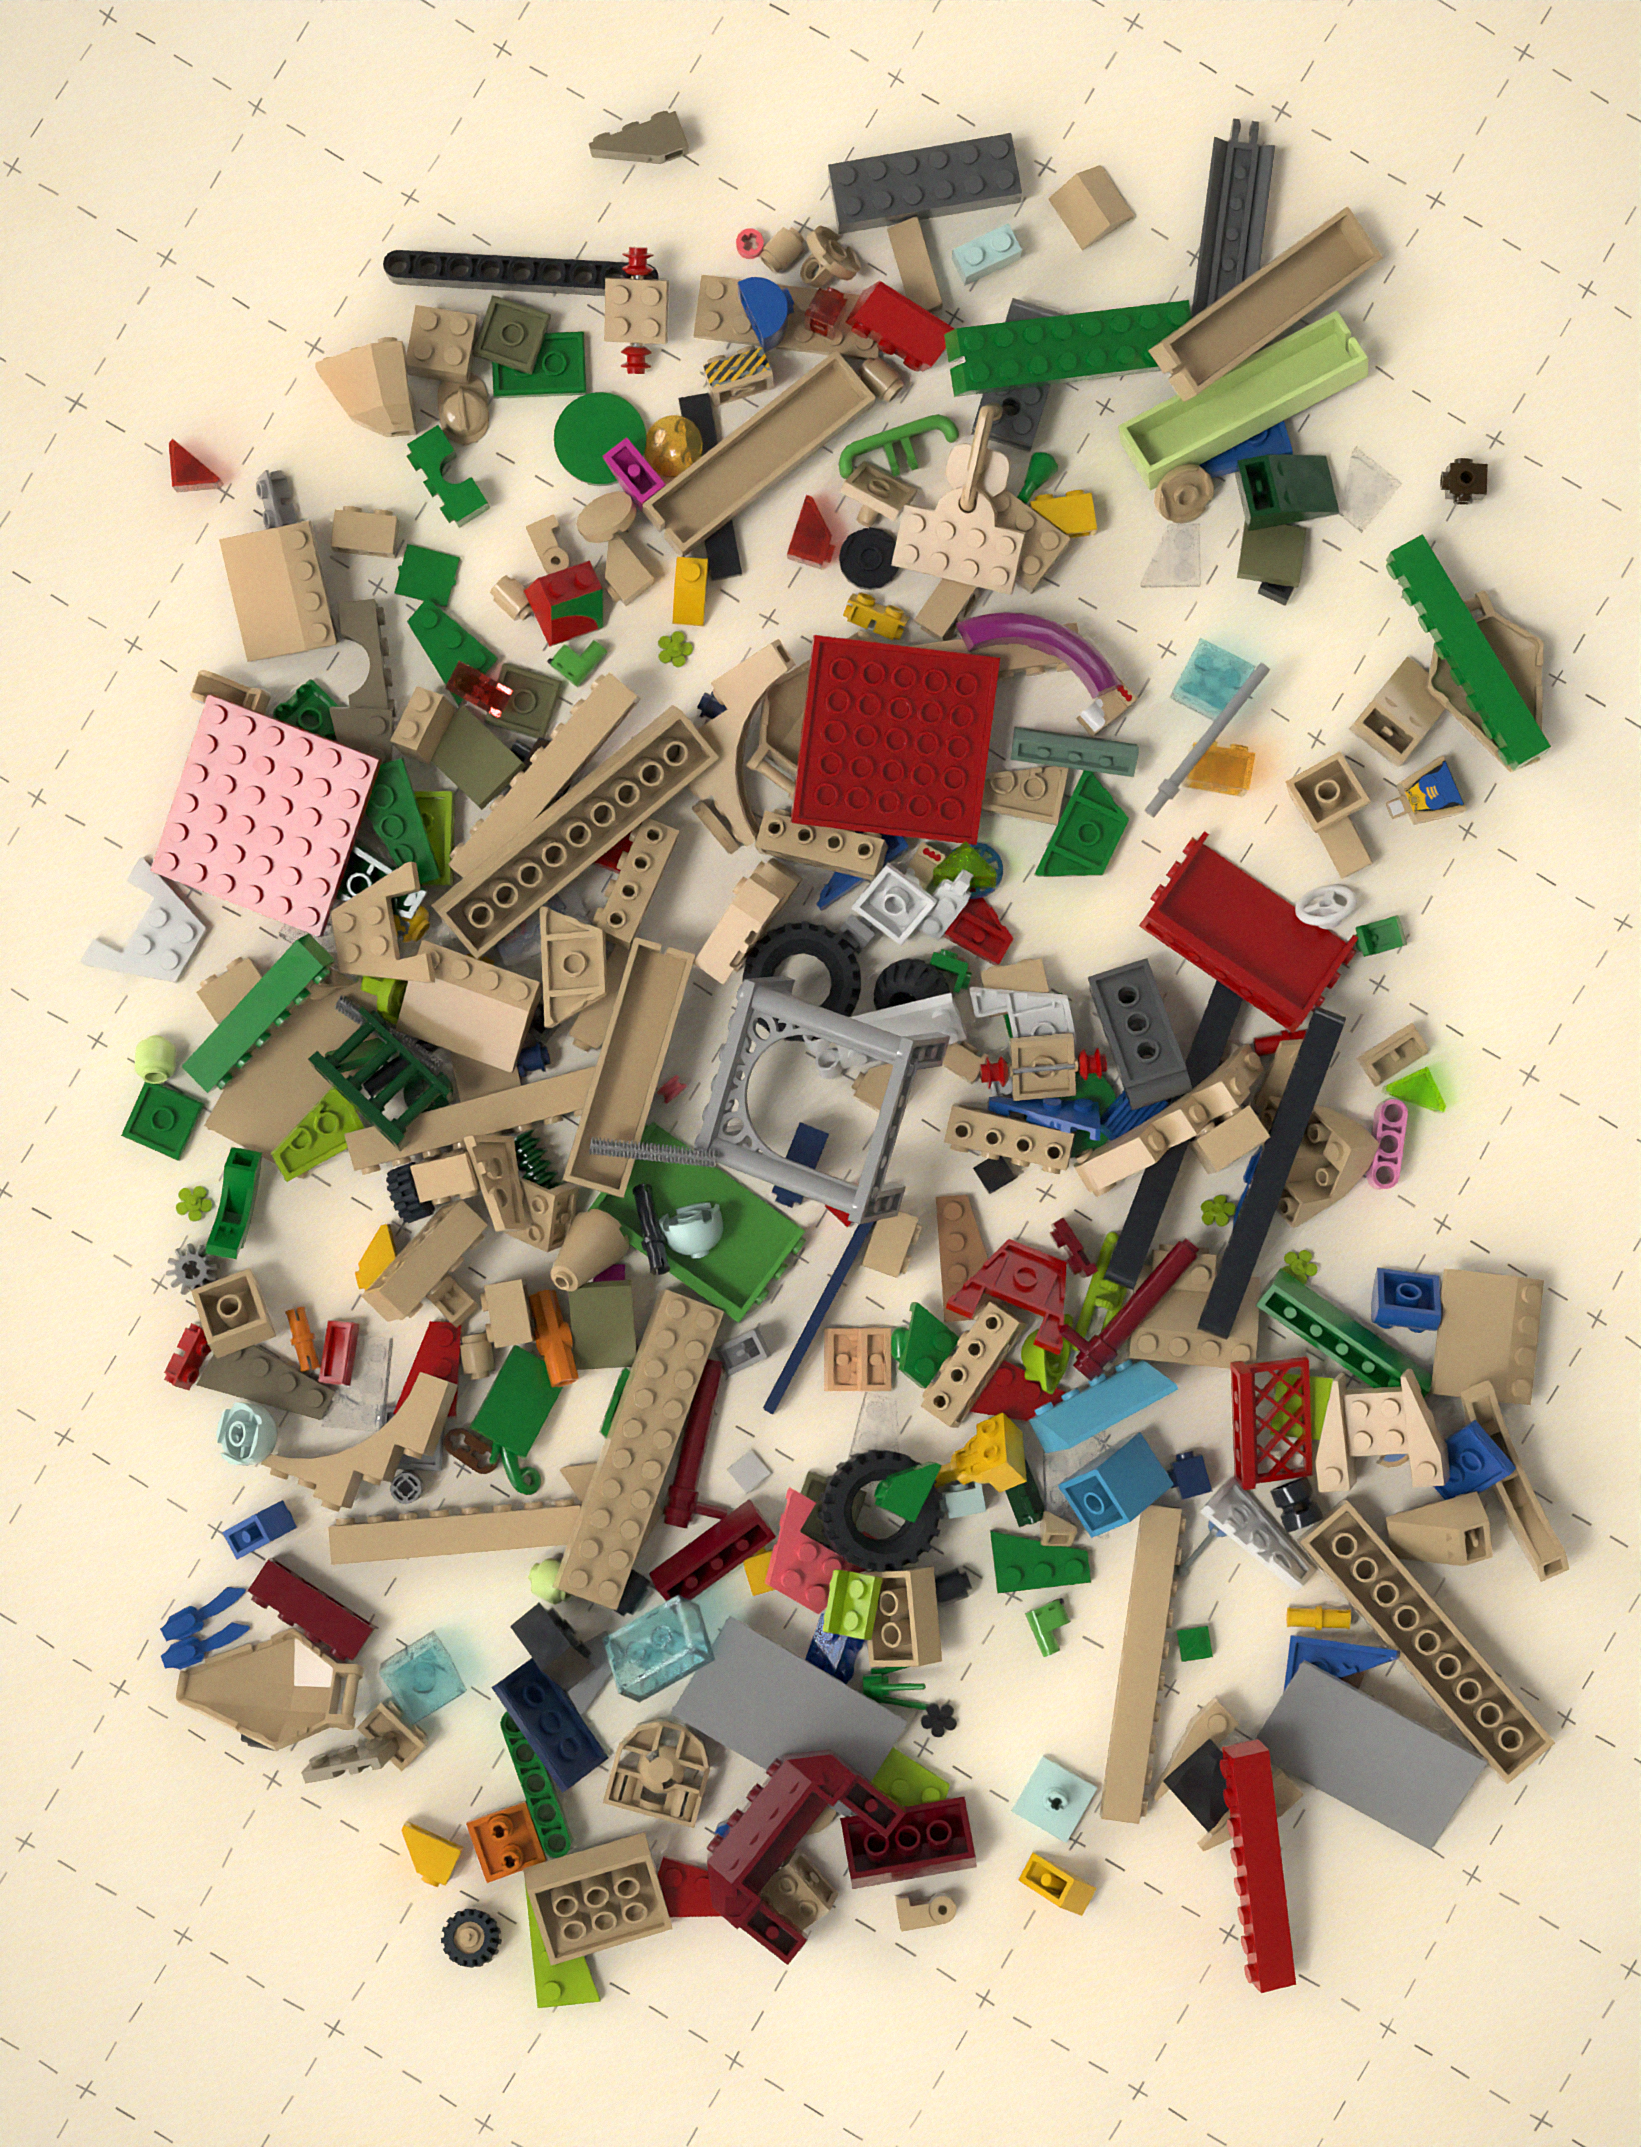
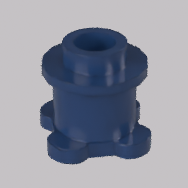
M713 691L711 694L705 692L697 706V709L701 710L699 716L701 718L706 716L714 719L727 710L725 705H721L716 700Z
M538 1041L534 1046L522 1048L517 1060L520 1076L527 1077V1072L541 1069L542 1072H546V1065L551 1064L547 1046L541 1047L540 1041Z

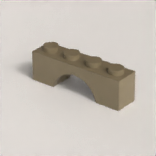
M375 599L337 603L341 635L344 639L361 645L366 650L370 662L366 681L357 691L348 695L349 706L392 708L393 718L396 717L395 700L389 699L388 687L393 686L391 668H385L384 656H389L387 637L382 638L380 627L386 625L384 608L378 607Z

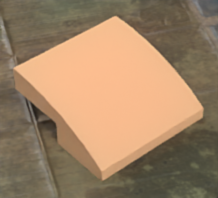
M824 1328V1391H891V1328Z

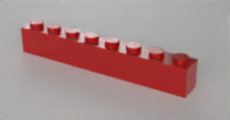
M1259 1739L1222 1747L1223 1759L1220 1760V1769L1227 1785V1789L1223 1791L1226 1806L1230 1810L1227 1828L1234 1844L1230 1854L1232 1862L1237 1869L1234 1886L1237 1895L1240 1896L1241 1906L1237 1908L1239 1921L1244 1928V1935L1241 1936V1945L1248 1964L1244 1966L1245 1976L1248 1983H1252L1260 1993H1265L1296 1985L1270 1753L1269 1749Z

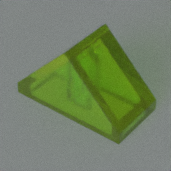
M966 841L933 869L934 887H938L943 879H949L953 882L962 869L974 875L968 888H996V870Z
M1428 1066L1383 1086L1381 1091L1387 1095L1439 1114L1444 1113L1447 1107Z

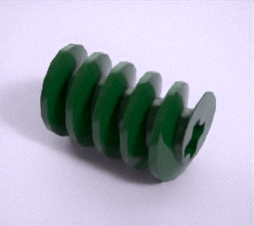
M537 1128L514 1137L516 1159L520 1161L517 1165L518 1173L525 1172L522 1178L549 1190L564 1184L563 1181H552L558 1174V1170H547L553 1163V1160L542 1159V1156L548 1149L547 1147L537 1148L536 1145L543 1139L542 1136L532 1137L531 1134Z

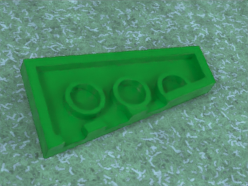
M404 758L381 764L365 810L366 815L373 824V828L379 838L381 837L386 845L390 856L398 868L407 862L416 863L420 884L441 878Z

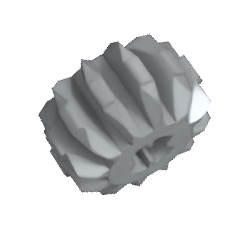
M189 1243L186 1246L187 1255L181 1248H177L175 1253L179 1260L174 1258L168 1259L167 1262L176 1267L175 1270L166 1271V1275L177 1276L170 1284L172 1288H176L183 1283L180 1294L187 1295L190 1287L193 1290L208 1284L207 1280L212 1282L219 1280V1277L211 1274V1270L220 1269V1264L210 1265L209 1263L216 1256L207 1254L203 1257L206 1246L200 1245L195 1253L194 1245ZM193 1261L197 1262L196 1268L200 1270V1274L193 1275V1279L189 1277L190 1272L186 1268L187 1265H194Z

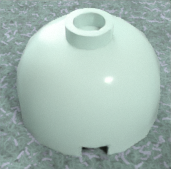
M710 1202L696 1203L676 1209L677 1216L669 1219L667 1213L659 1220L662 1234L667 1240V1245L673 1251L680 1254L691 1255V1258H701L708 1255L709 1249L714 1247L721 1239L724 1229L719 1204H715L714 1208H711Z
M236 1402L233 1404L235 1406L231 1409H225L217 1425V1443L222 1444L225 1452L220 1454L229 1464L255 1465L264 1461L273 1452L277 1442V1425L273 1416L262 1406Z

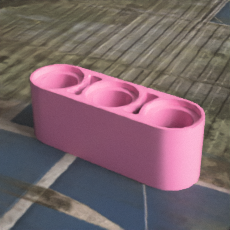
M1397 1099L1385 1100L1379 1103L1374 1112L1371 1135L1379 1143L1384 1136H1389L1394 1142L1393 1150L1390 1153H1385L1379 1144L1371 1166L1366 1172V1179L1369 1185L1378 1190L1394 1187L1400 1178L1408 1109L1402 1101ZM1388 1105L1394 1106L1398 1111V1117L1394 1122L1388 1121L1384 1116L1385 1108ZM1380 1167H1385L1390 1173L1389 1181L1385 1184H1381L1376 1178V1172Z

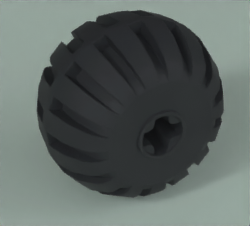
M916 958L902 959L890 964L878 976L873 993L876 1011L948 994L950 993L949 985L945 982L946 978L941 971L938 973L935 970L936 967L932 964H925L924 960Z

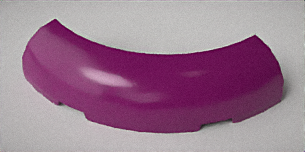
M1003 612L976 616L956 623L969 652L995 645L1021 644L1048 655H1054L1066 663L1087 688L1092 699L1122 686L1113 668L1091 643L1073 630L1053 620L1024 613Z

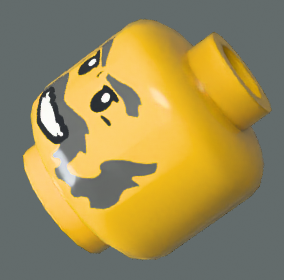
M420 905L413 919L394 915L397 938L404 943L412 940L414 942L419 941L431 925V922L428 921V910Z

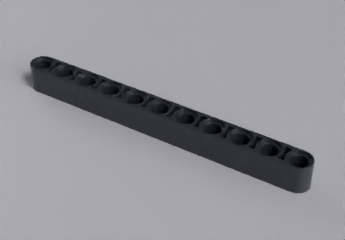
M1217 980L1185 1062L1192 1089L1217 1069L1243 998ZM1185 1094L1172 1098L1169 1105L1180 1099ZM1190 1139L1169 1148L1157 1163L1145 1168L1105 1273V1280L1134 1290Z
M1318 1006L1315 1007L1269 1130L1270 1138L1265 1141L1202 1311L1197 1326L1198 1330L1225 1340L1230 1335L1346 1021L1345 1016Z

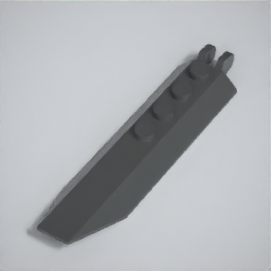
M1236 118L1232 120L1228 142L1214 137L1191 311L1192 318L1260 269L1275 145L1259 146L1257 144L1258 121H1252L1249 126L1248 143L1238 142L1241 123L1240 119Z

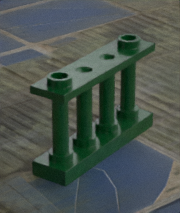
M361 1007L358 1012L365 1022L332 1055L327 1054L323 1057L316 1051L308 1060L311 1066L394 1147L402 1151L409 1144L404 1135L407 1132L406 1128L439 1095H442L450 1103L454 1099L450 1091L452 1085L440 1073L435 1077L383 1027L386 1024L385 1020L375 1010L369 1013L364 1007ZM375 1031L386 1044L353 1077L349 1075L345 1078L338 1071L341 1068L339 1064ZM397 1052L409 1065L375 1098L372 1096L368 1100L360 1092L363 1089L362 1085ZM419 1073L431 1086L398 1119L388 1120L382 1114L385 1111L384 1106Z

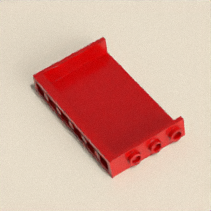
M1204 831L1198 840L1192 837L1185 846L1182 853L1187 856L1182 863L1176 860L1166 874L1170 878L1167 885L1159 884L1152 894L1150 900L1154 904L1139 924V927L1294 1033L1303 1023L1309 1012H1314L1316 1006L1320 1007L1325 997L1321 994L1326 987L1331 990L1341 976L1337 972L1341 964L1347 966L1357 952L1352 947L1358 940V937L1353 934L1345 942L1328 929H1322L1319 926L1302 922L1297 917L1293 905L1203 844L1209 836Z

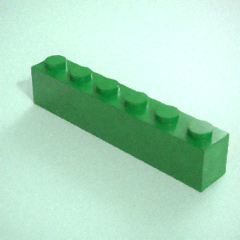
M310 933L297 939L181 1067L207 1093L216 1088L223 1090L235 1078L232 1073L238 1067L241 1070L253 1059L254 1056L251 1052L256 1047L262 1048L273 1037L270 1031L275 1026L281 1027L292 1016L289 1012L295 1004L300 1006L310 997L312 993L309 989L313 984H321L330 975L331 971L328 968L335 962V959Z
M1281 1268L1263 1289L1256 1304L1258 1308L1371 1387H1400V1377L1407 1369H1412L1420 1385L1423 1398L1429 1393L1432 1385L1431 1373Z

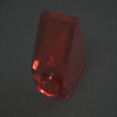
M828 287L827 290L819 288L805 312V329L833 341L848 307V299L843 298L844 294L834 288Z
M806 495L787 551V559L822 570L825 562L831 563L836 546L831 544L832 534L813 497Z

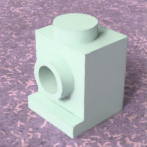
M974 1482V1487L970 1488L968 1484L963 1485L962 1483L950 1485V1491L942 1493L943 1500L939 1501L941 1511L947 1512L949 1519L986 1512L982 1485Z

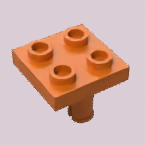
M527 1801L466 1822L487 1883L520 1872L523 1868L547 1861Z

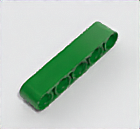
M506 1711L501 1717V1730L542 1847L550 1857H563L570 1850L573 1840L552 1777L536 1753L529 1760L519 1757L518 1747L529 1743L520 1730H513L508 1726L507 1717L509 1713ZM532 1774L541 1775L545 1780V1786L539 1790L531 1788L528 1784V1777ZM543 1804H550L555 1809V1817L548 1820L543 1819L539 1814V1807ZM553 1834L562 1835L566 1840V1846L562 1849H554L549 1843L550 1836Z

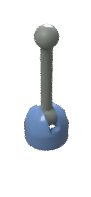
M1210 1520L1208 1521L1210 1531L1208 1536L1188 1560L1177 1567L1176 1572L1180 1577L1187 1576L1189 1573L1188 1568L1215 1536H1227Z

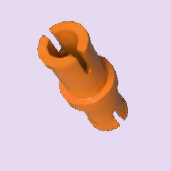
M298 1307L296 1309L299 1321L296 1319L294 1309L285 1311L293 1337L290 1339L291 1346H295L301 1372L310 1370L307 1358H309L312 1370L321 1367L313 1340L316 1339L315 1334L310 1331L305 1307Z

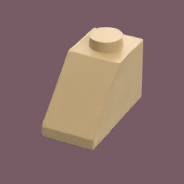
M614 533L615 537L608 541L605 580L608 586L604 589L615 603L621 600L627 606L653 585L654 579L620 536Z

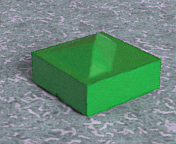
M1207 1625L1176 1630L1181 1662L1213 1657Z

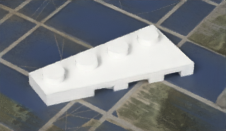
M1234 1477L1227 1480L1199 1511L1295 1592L1302 1588L1316 1572L1251 1496L1241 1488Z

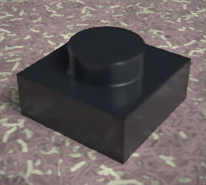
M1262 582L1258 594L1286 606L1295 587Z

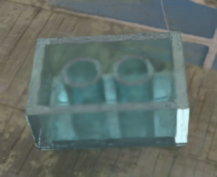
M679 1595L603 1638L618 1694L639 1703L715 1660L699 1605Z

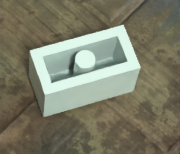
M1009 223L954 248L951 259L964 286L1020 260L1022 249Z

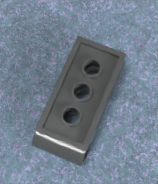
M1012 298L1005 322L1068 314ZM1051 385L984 393L975 417L971 435L975 434L979 411L983 406L989 403H998L1002 408L1012 405L1017 408L1019 413L1010 416L1003 411L1001 418L992 423L989 440L1030 452Z
M1148 958L1089 976V990L1131 1110L1133 1111L1191 1092L1192 1086L1187 1068ZM1127 1000L1133 1001L1132 1003H1129V1004L1123 1003L1124 1001H1127ZM1135 1028H1143L1141 1031H1133ZM1146 1055H1151V1056H1153V1057L1150 1058V1059H1143V1058H1142V1057H1144V1056H1146Z

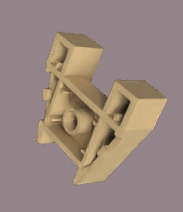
M773 857L766 864L761 861L748 879L743 876L732 892L736 894V897L693 964L724 985L733 971L738 972L747 956H749L754 948L755 943L767 932L770 924L784 908L803 878Z
M1407 1369L1400 1377V1387L1347 1390L1345 1373H1340L1333 1380L1315 1461L1319 1492L1350 1491L1357 1483L1354 1456L1409 1454L1412 1487L1444 1486L1450 1478L1447 1445L1434 1422L1435 1418L1426 1405L1421 1394L1420 1385L1412 1369Z
M1215 1698L1208 1702L1188 1723L1185 1733L1179 1744L1175 1747L1172 1757L1151 1792L1156 1801L1170 1790L1163 1782L1169 1774L1209 1738L1218 1745L1239 1725ZM1278 1767L1272 1772L1277 1818L1281 1817L1304 1795ZM1230 1810L1224 1814L1217 1826L1197 1843L1203 1852L1233 1839L1227 1828Z

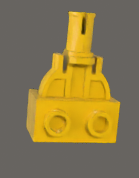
M1004 1413L977 1423V1434L965 1444L964 1448L952 1454L949 1463L941 1466L935 1479L937 1483L934 1485L938 1489L956 1480L963 1485L974 1481L980 1484L990 1483L1001 1493L1027 1482L1023 1432Z

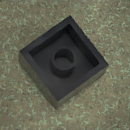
M538 1602L510 1626L539 1668L566 1692L596 1668L589 1659L593 1655L590 1649L582 1640L579 1641L576 1638V1630L553 1607L548 1610Z

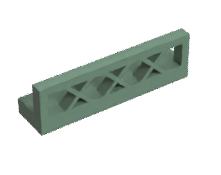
M1014 727L1010 760L1134 777L1139 747H1137V744Z

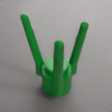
M908 1667L871 1668V1674H863V1694L878 1703L926 1710L927 1705H929L886 1697L890 1691L924 1690L926 1688L924 1683L889 1684V1676L883 1677L885 1674Z

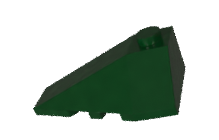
M356 838L336 899L348 901L397 868ZM420 886L421 891L391 898L393 915L413 919L428 891Z

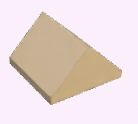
M1101 165L1076 173L1048 199L1082 251L1134 218L1133 213Z

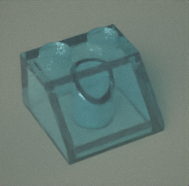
M434 1630L380 1663V1676L413 1725L467 1691L450 1654Z

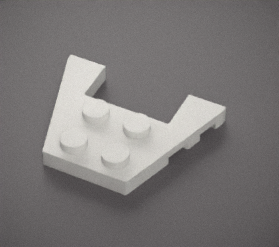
M139 857L126 881L153 896L152 902L122 953L93 938L79 963L85 966L177 983L208 929L174 893L169 885L158 874L150 871V864L145 859Z
M978 987L969 988L976 1018L1007 1011L1013 1038L1072 1033L1074 1037L1075 1058L1078 1057L1079 1049L1067 995ZM1009 1077L1005 1087H1002L999 1081L992 1082L990 1088L992 1097L1004 1098V1096L1012 1092L1011 1077Z

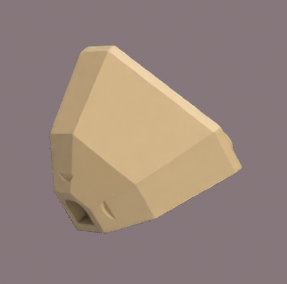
M384 337L378 339V343L351 348L350 351L333 357L323 358L315 363L318 375L352 422L384 437L417 435L414 397L408 385L406 352L403 341H397L395 337Z
M1267 1097L1259 1117L1260 1122L1268 1133L1281 1101L1279 1097ZM1314 1105L1276 1211L1294 1228L1342 1199L1370 1168L1380 1143L1361 1124L1327 1107Z

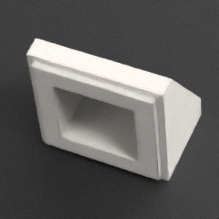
M749 1450L727 1469L728 1473L746 1494L771 1474L752 1450Z

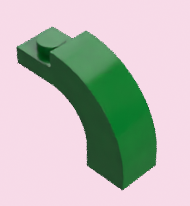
M231 1147L224 1165L219 1208L206 1243V1254L237 1260L240 1249L244 1248L258 1191L262 1152Z

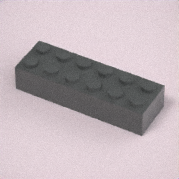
M1011 133L828 164V179L838 234L895 225L913 217H918V220L1016 204L1021 202L1022 188Z

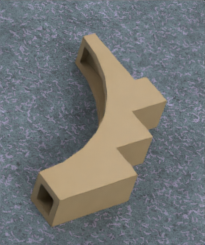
M780 639L773 641L711 682L716 700L721 705H725L727 710L698 730L719 758L688 783L691 792L695 796H699L702 801L713 795L716 809L722 816L727 817L732 825L733 835L739 842H743L746 847L757 840L760 826L752 812L745 787L743 768L745 741L751 720L763 697L779 678L796 665Z
M1249 1044L1239 1047L1220 1067L1194 1087L1191 1092L1186 1093L1180 1099L1134 1129L1095 1149L1083 1165L1099 1189L1157 1163L1169 1148L1198 1135L1210 1120L1239 1107L1251 1093L1248 1088L1264 1070L1259 1056L1252 1051Z
M420 1372L410 1395L396 1415L377 1433L357 1446L334 1455L312 1459L286 1458L270 1454L262 1461L261 1465L271 1468L269 1474L285 1480L288 1479L289 1475L299 1478L297 1484L315 1490L313 1497L323 1500L321 1506L337 1512H339L341 1507L352 1509L361 1480L379 1486L382 1480L392 1483L402 1454L420 1460L423 1454L433 1457L458 1385Z
M1489 1380L1469 1386L1466 1390L1459 1392L1466 1416L1463 1419L1464 1424L1467 1425L1476 1420L1516 1467L1512 1474L1491 1487L1504 1508L1511 1532L1540 1582H1543L1569 1570L1566 1552L1553 1531L1524 1472L1504 1423L1493 1386Z

